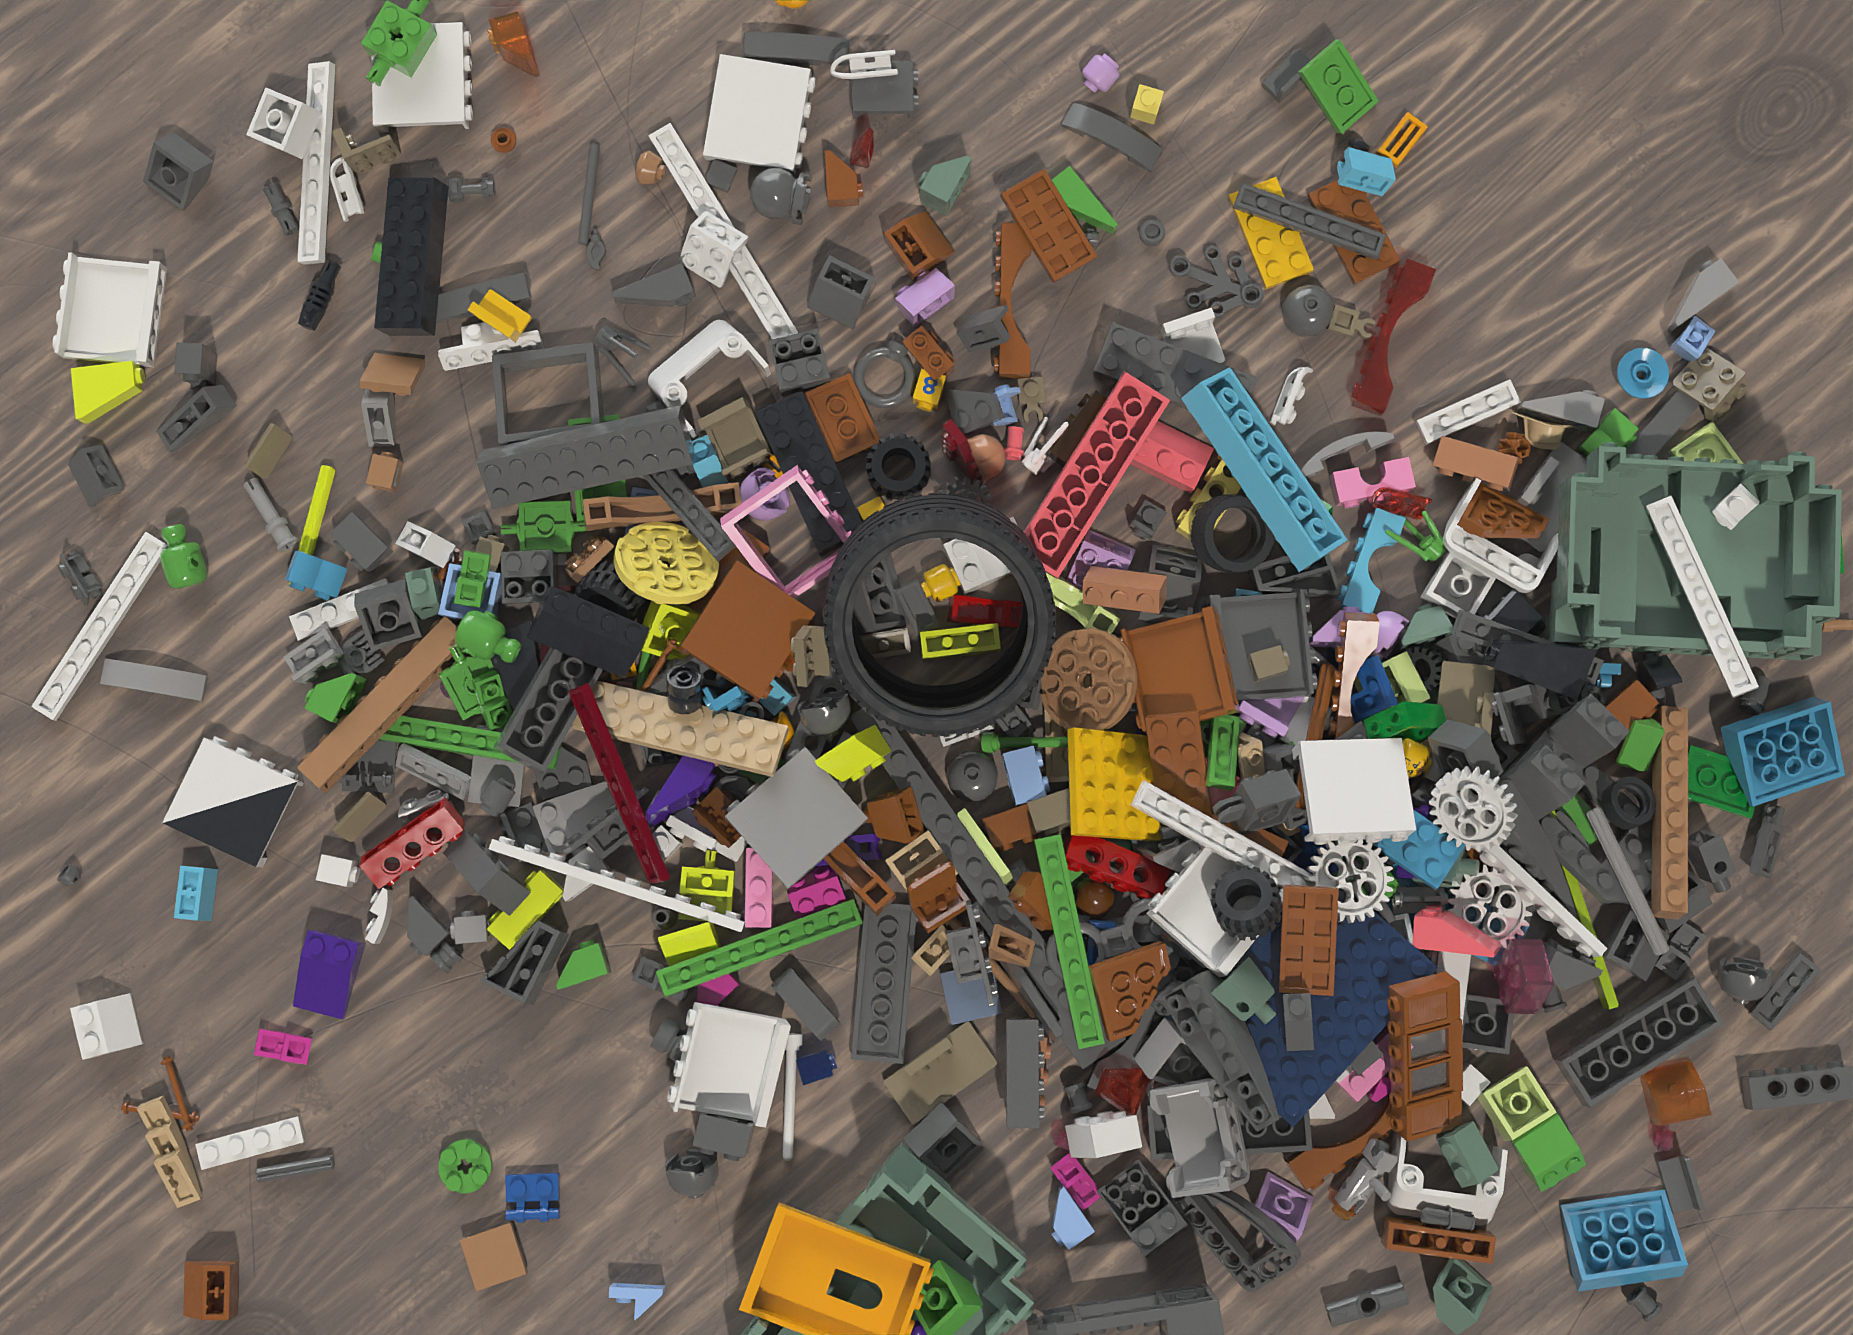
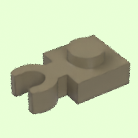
M1335 305L1333 317L1327 327V331L1351 338L1354 332H1357L1360 338L1368 340L1372 334L1366 333L1364 326L1373 327L1376 322L1370 318L1359 320L1360 312Z
M1043 377L1017 379V387H1020L1021 391L1018 394L1019 406L1027 405L1023 415L1024 422H1029L1028 415L1032 412L1038 415V422H1042L1043 412L1038 407V404H1045Z

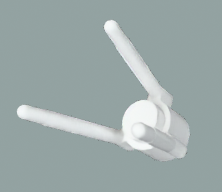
M1044 417L1029 447L1024 452V455H1022L1025 458L1021 461L1035 475L1040 471L1044 473L1055 463L1053 459L1045 462L1048 459L1045 453L1068 427V422L1063 423L1041 450L1036 448L1033 451L1048 422V418Z

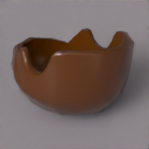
M1086 877L1079 882L1075 890L1077 894L1076 906L1084 914L1093 918H1103L1114 903V892L1106 881L1097 882Z

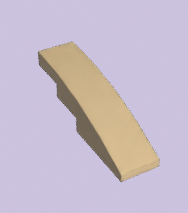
M164 1096L140 1104L137 1111L148 1130L145 1137L157 1158L154 1165L176 1207L179 1208L200 1200L202 1194L191 1158Z

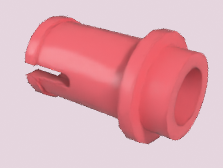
M1008 427L1007 448L1004 449L1006 459L1021 460V456L1024 455L1022 450L1024 428Z

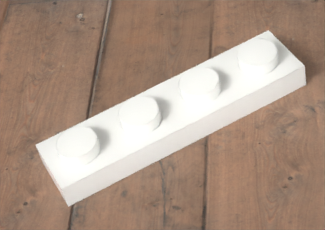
M1507 380L1418 419L1415 423L1425 445L1441 439L1442 436L1446 437L1520 404L1521 401L1511 380Z
M386 578L289 616L298 641L301 642L311 638L324 628L331 630L358 619L359 617L354 607L355 593L389 584Z
M301 1116L195 1145L201 1170L303 1143L306 1142Z

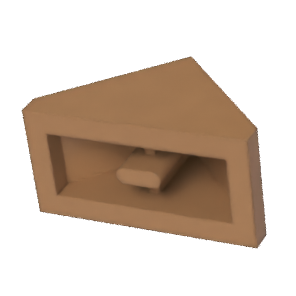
M995 924L988 949L989 958L1029 967L1035 941L999 924Z

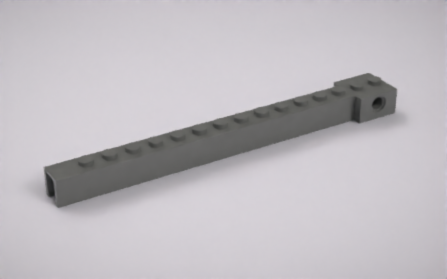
M865 707L851 715L850 720L859 732L873 725L877 726L892 751L884 756L886 761L882 763V766L898 789L912 787L922 823L936 840L949 861L952 862L955 870L982 906L994 925L999 924L1035 941L1030 966L1024 968L1059 1017L1057 1021L1064 1030L1061 1040L1082 1069L1086 1068L1125 1040V1037L1112 1042L1107 1040L1095 995L1105 1044L1078 1049L1064 981L1052 972L1047 963L1046 942L1031 924L1027 915L1015 909L1014 903L1007 897L1010 891L894 727L886 725V721L881 720L880 722L874 716L867 713Z

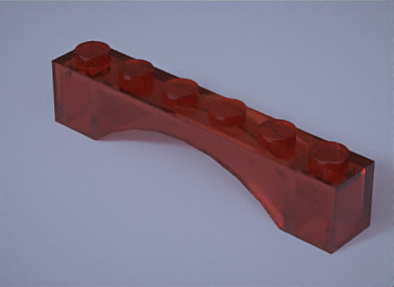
M1407 259L1402 266H1397L1393 279L1397 282L1394 289H1389L1384 302L1388 304L1385 313H1380L1376 326L1380 327L1377 336H1372L1367 350H1370L1371 354L1368 360H1363L1359 370V374L1363 375L1360 384L1355 383L1350 397L1354 398L1353 407L1378 416L1385 412L1394 388L1389 376L1387 363L1388 344L1391 333L1399 317L1408 308L1426 296L1436 271L1435 268Z

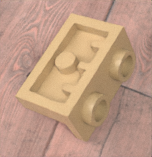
M1245 733L1238 734L1237 776L1240 778L1239 781L1241 782L1248 777H1253L1254 779L1265 774L1262 741Z

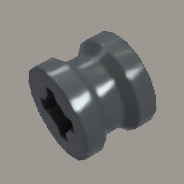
M447 940L441 943L440 949L430 953L432 960L446 973L452 970V965L455 962H460L463 959L461 953Z

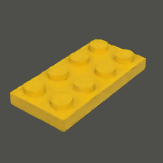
M1277 177L1253 185L1259 189L1284 197ZM1239 191L1228 196L1232 209ZM1233 209L1265 290L1313 272L1314 268L1299 232Z

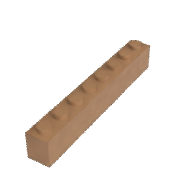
M446 617L441 621L437 620L429 629V633L423 639H418L405 657L395 662L393 670L387 676L381 677L368 695L362 696L357 701L356 708L350 714H345L341 717L337 727L320 739L319 746L313 752H308L302 757L297 769L326 794L439 678L438 673L447 669L455 661L449 648L451 646L454 647L453 645L456 644L454 637L458 627Z
M1661 706L1652 715V719H1655L1665 731L1652 759V792L1655 796L1656 808L1652 816L1651 911L1656 918L1678 920L1688 913V708Z

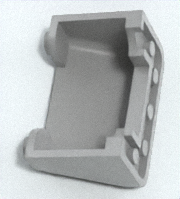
M1214 1078L1157 1088L1150 1091V1106L1158 1115H1165L1175 1167L1167 1175L1166 1183L1171 1191L1172 1198L1230 1191L1248 1182L1250 1170L1237 1107Z

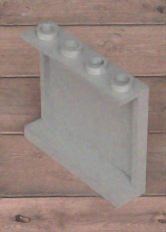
M806 747L801 751L798 748L792 751L785 758L788 762L784 766L779 768L777 765L774 777L766 775L768 779L762 785H759L758 782L746 792L748 797L741 803L738 800L733 802L726 809L728 814L725 816L726 821L731 823L780 879L782 885L787 890L868 819L829 773L816 765V759Z

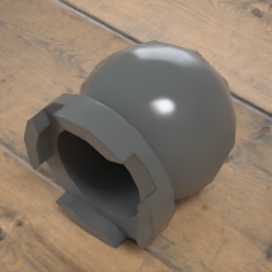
M769 168L760 172L753 180L750 188V199L753 207L762 216L769 219H781L789 215L791 223L802 225L803 219L800 218V215L807 212L811 189H807L806 183L807 181L811 182L812 175L801 172L799 177L795 179L790 172L781 168Z

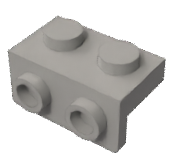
M324 628L285 655L284 659L294 674L291 677L293 682L307 684L314 681L318 677L317 673L323 669H330L338 664V659L345 654L331 631Z

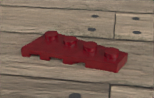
M950 419L942 426L943 454L950 462L955 460L963 472L970 478L971 482L975 478L981 480L982 477L978 473L977 465L974 463L975 458L971 454L972 450L967 438Z

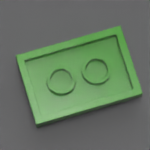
M1334 40L1298 72L1337 133L1342 134L1379 102L1341 40Z

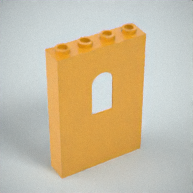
M779 1202L739 1310L804 1335H910L915 1323L911 1316L914 1309L919 1310L924 1294L920 1292L923 1283L929 1284L934 1268L930 1267V1259ZM835 1268L877 1284L882 1291L880 1304L873 1309H865L826 1294Z

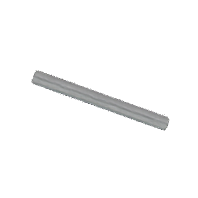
M1597 807L1588 811L1587 817L1654 954L1662 955L1668 952L1669 946L1602 809Z

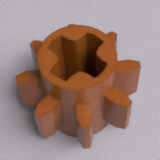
M1507 432V438L1499 440L1498 452L1520 458L1518 464H1521L1522 458L1529 457L1531 444L1525 439V434Z

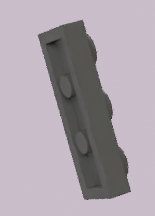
M1796 953L1773 981L1770 990L1765 996L1758 999L1748 1013L1765 1028L1772 1030L1819 974L1821 969L1802 953Z

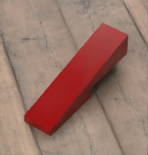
M953 595L949 597L947 622L971 625L998 623L1000 628L1018 629L1022 602Z

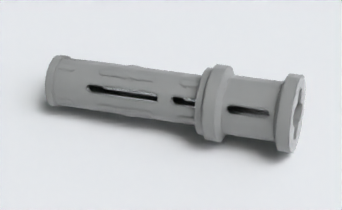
M250 479V485L248 482H245L243 487L266 522V532L274 538L278 545L276 547L278 552L282 553L295 547L299 543L298 538L293 537L287 527L288 521L284 517L279 516L261 486L259 479Z

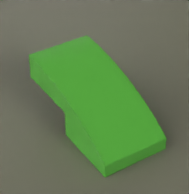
M469 550L464 551L461 575L457 579L455 604L481 607L489 575L491 554Z

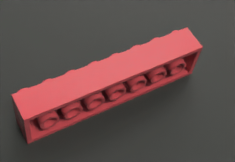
M1125 371L1024 530L1027 538L1037 550L1045 571L1056 578L1060 576L1170 402V399Z

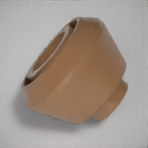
M650 150L645 151L638 160L635 178L641 185L656 184L658 180H663L666 165H663V160Z

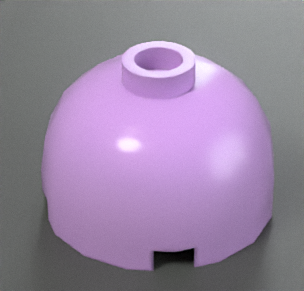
M764 467L758 468L748 475L740 486L741 504L776 479L772 476L775 472ZM787 488L754 509L749 515L760 521H768L787 512L786 507L790 506Z
M1383 611L1377 614L1380 622L1377 648L1369 656L1379 655L1381 662H1383V657L1387 658L1401 639V630L1403 628L1407 629L1410 623L1409 620L1392 611Z

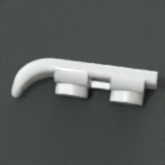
M895 50L843 55L833 62L830 74L841 79L898 75L897 69H891L890 55H895ZM874 57L875 62L865 63V58ZM849 59L851 73L835 72V68L839 63Z
M343 157L338 158L330 167V178L343 221L347 222L349 221L348 217L354 214H364V203L356 187L357 180L354 177L353 170L344 161ZM343 163L346 174L336 178V169ZM346 191L348 200L343 201L341 193Z
M1300 367L1288 375L1270 420L1271 425L1275 426L1276 422L1283 425L1293 422L1296 417L1293 403L1295 400L1298 401L1303 397L1305 387L1301 381L1307 373L1313 372L1312 368ZM1285 398H1288L1287 401H1286L1285 407H1283V403H1284V401H1285Z

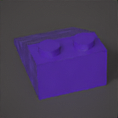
M683 756L646 812L645 819L649 828H653L668 819L670 815H675L700 799L702 794L707 796L714 785L713 780L716 777V774L713 773L715 764Z
M308 930L300 956L293 1007L344 1020L366 943L318 930Z

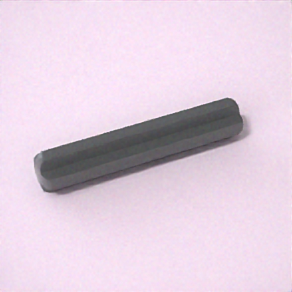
M329 1155L260 1167L256 1169L255 1175L257 1182L260 1183L329 1171L335 1168L334 1157Z

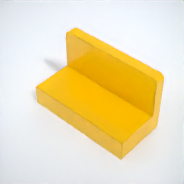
M488 290L479 305L472 302L467 309L474 316L515 343L532 319L528 313L493 290Z

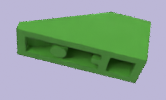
M1070 166L1052 179V182L1075 218L1110 234L1116 232L1118 226L1116 221Z

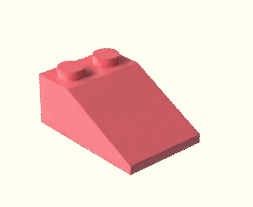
M1426 905V908H1422L1414 916L1412 945L1417 949L1495 957L1501 948V942L1454 913L1442 910V906Z

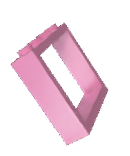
M798 465L720 518L721 527L756 573L793 598H796L829 575L840 549L784 586L736 522L797 480L842 542H846L852 531L846 532L842 526L844 521L836 510L832 512L827 504L830 502L822 490L818 492L812 486L814 480L806 469L802 472Z

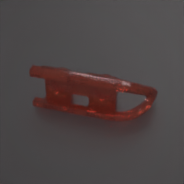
M1390 487L1377 489L1369 500L1370 505L1417 520L1422 519V512L1425 511L1427 504L1432 502L1431 498ZM1390 493L1385 504L1377 502L1381 494ZM1405 497L1412 499L1410 504L1403 501Z

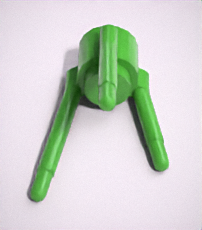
M1423 511L1422 515L1434 537L1431 535L1424 537L1407 519L1404 522V525L1421 541L1419 544L1421 549L1390 530L1385 531L1388 536L1418 554L1424 561L1429 559L1431 562H1434L1446 551L1443 537L1426 511Z

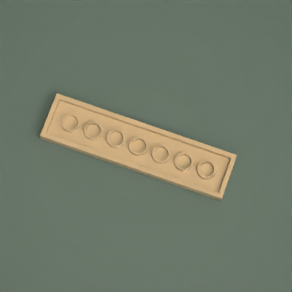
M596 681L592 688L593 695L612 739L774 777L789 731L787 725L724 710L715 712L714 709L710 710L707 706L703 705L694 713L678 714L670 710L668 697L601 681ZM577 715L572 724L573 729L585 732Z

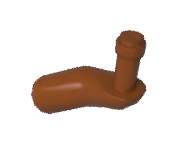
M457 548L453 550L454 556L445 564L444 568L441 567L438 573V578L442 581L446 580L449 563L459 565L462 562V557L459 555L460 550Z

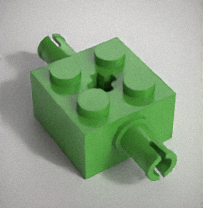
M386 0L361 42L367 54L377 59L368 75H366L367 80L373 84L375 82L377 86H381L390 68H394L412 78L437 36L432 25L420 18L431 0H412L407 9H402Z

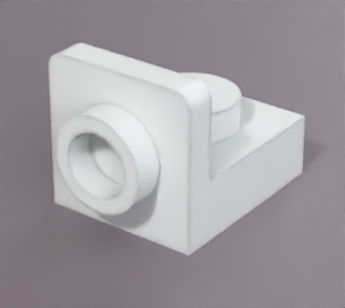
M1740 483L1718 503L1712 513L1715 515L1718 523L1732 530L1760 501Z

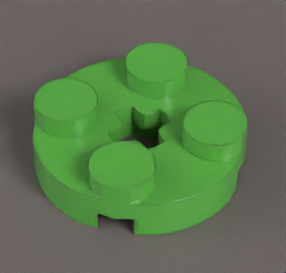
M458 1140L450 1144L441 1153L438 1165L439 1175L443 1183L451 1191L459 1193L474 1192L480 1189L491 1175L493 1170L491 1154L485 1146H482L475 1140ZM462 1159H466L467 1163H472V1167L468 1170L469 1173L467 1174L459 1169Z

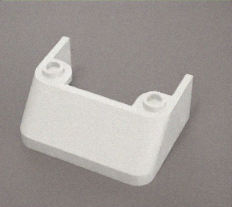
M715 320L655 369L648 378V385L666 408L682 406L688 396L687 390L682 383L720 351L729 358H738L747 353L767 377L771 375L769 365L741 333L728 322ZM685 419L689 435L694 439L697 435Z
M1476 478L1464 491L1446 524L1443 536L1444 546L1450 552L1522 593L1531 592L1539 585L1558 550V533L1552 538L1540 559L1531 554H1522L1517 558L1485 538L1465 532L1457 524L1481 480Z
M1398 1133L1393 1134L1391 1154L1397 1155L1398 1161L1389 1173L1387 1190L1391 1193V1197L1386 1201L1388 1208L1398 1215L1420 1218L1422 1208L1428 1207L1440 1210L1451 1208L1453 1212L1473 1214L1475 1225L1478 1226L1486 1225L1491 1221L1504 1191L1508 1150L1493 1146L1492 1157L1499 1170L1476 1185L1475 1195L1424 1189L1422 1171L1414 1165L1404 1164L1406 1140Z

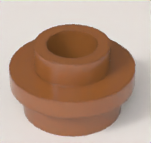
M498 128L491 135V145L499 153H508L516 146V136L509 128ZM506 136L507 141L505 143H500V137Z

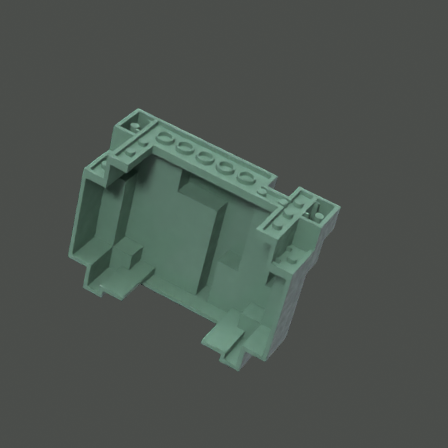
M1602 443L1601 446L1597 447L1587 456V472L1574 473V476H1571L1560 485L1557 579L1551 582L1550 614L1545 616L1546 628L1544 630V639L1557 644L1582 645L1594 650L1601 647L1622 648L1623 652H1657L1662 654L1713 656L1646 510L1647 505L1672 496L1745 658L1806 661L1821 656L1822 624L1838 618L1840 611L1842 490L1832 489V485H1816L1815 487V457L1806 456L1805 452H1790L1788 456L1782 457L1780 461L1763 462L1752 460L1747 461V464H1737L1735 459H1723L1720 463L1710 462L1711 459L1695 458L1694 461H1684V457L1677 456L1668 457V460H1658V456L1626 454V447H1618L1617 443ZM1741 483L1760 502L1730 530L1727 526H1722L1718 523L1712 511L1718 503Z
M903 1141L869 1180L868 1185L853 1203L851 1202L834 1222L845 1228L930 1259V1267L938 1260H943L971 1282L984 1306L953 1335H1000L1002 1332L1005 1334L1014 1323L1017 1324L1020 1320L1026 1321L1034 1311L1032 1307L1034 1304L1032 1294L1012 1278L1014 1276L1017 1279L1026 1269L1027 1265L1025 1263L1027 1259L1025 1252L951 1189V1185L927 1166ZM835 1268L826 1294L865 1309H873L880 1304L882 1291L877 1284ZM913 1311L911 1319L914 1321L919 1320L915 1311ZM755 1316L740 1335L804 1334Z

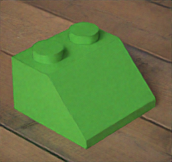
M350 673L317 684L314 689H310L305 698V703L307 704L304 708L337 724L341 717L353 711L368 680Z
M1557 1113L1514 1140H1511L1524 1172L1541 1192L1555 1186L1559 1181L1578 1172L1586 1165L1579 1146Z
M938 1260L931 1267L934 1268L929 1284L923 1283L920 1292L924 1294L919 1310L914 1309L927 1335H953L984 1305L971 1282L946 1262Z

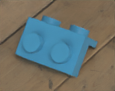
M706 686L702 689L705 694L702 698L706 706L710 710L714 709L715 712L721 710H734L736 712L747 703L746 700L752 697L739 688V686L734 687L723 695H720L717 688Z

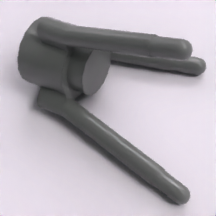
M605 325L597 333L594 340L595 343L600 345L598 351L609 359L631 387H635V382L609 351L614 352L620 348L632 357L638 358L637 353L621 343L622 340L645 350H648L649 346L621 333L616 328L612 330Z

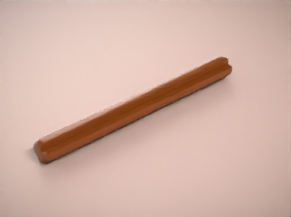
M1322 664L1320 666L1317 689L1315 690L1305 741L1322 740L1335 671L1331 664ZM1300 768L1296 787L1301 797L1295 807L1299 810H1306Z

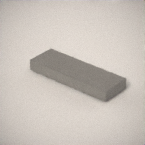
M405 743L399 747L396 767L462 800L466 798L469 792L471 776Z

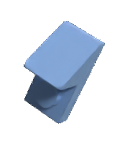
M1694 316L1682 334L1670 346V349L1687 362H1693L1701 356L1715 330L1697 316Z
M612 1283L609 1287V1298H616L615 1302L631 1303L632 1299H635L634 1320H636L663 1295L665 1285Z

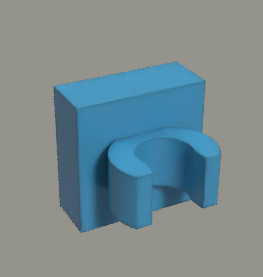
M1603 663L1596 680V686L1598 688L1611 687V676L1621 674V664Z

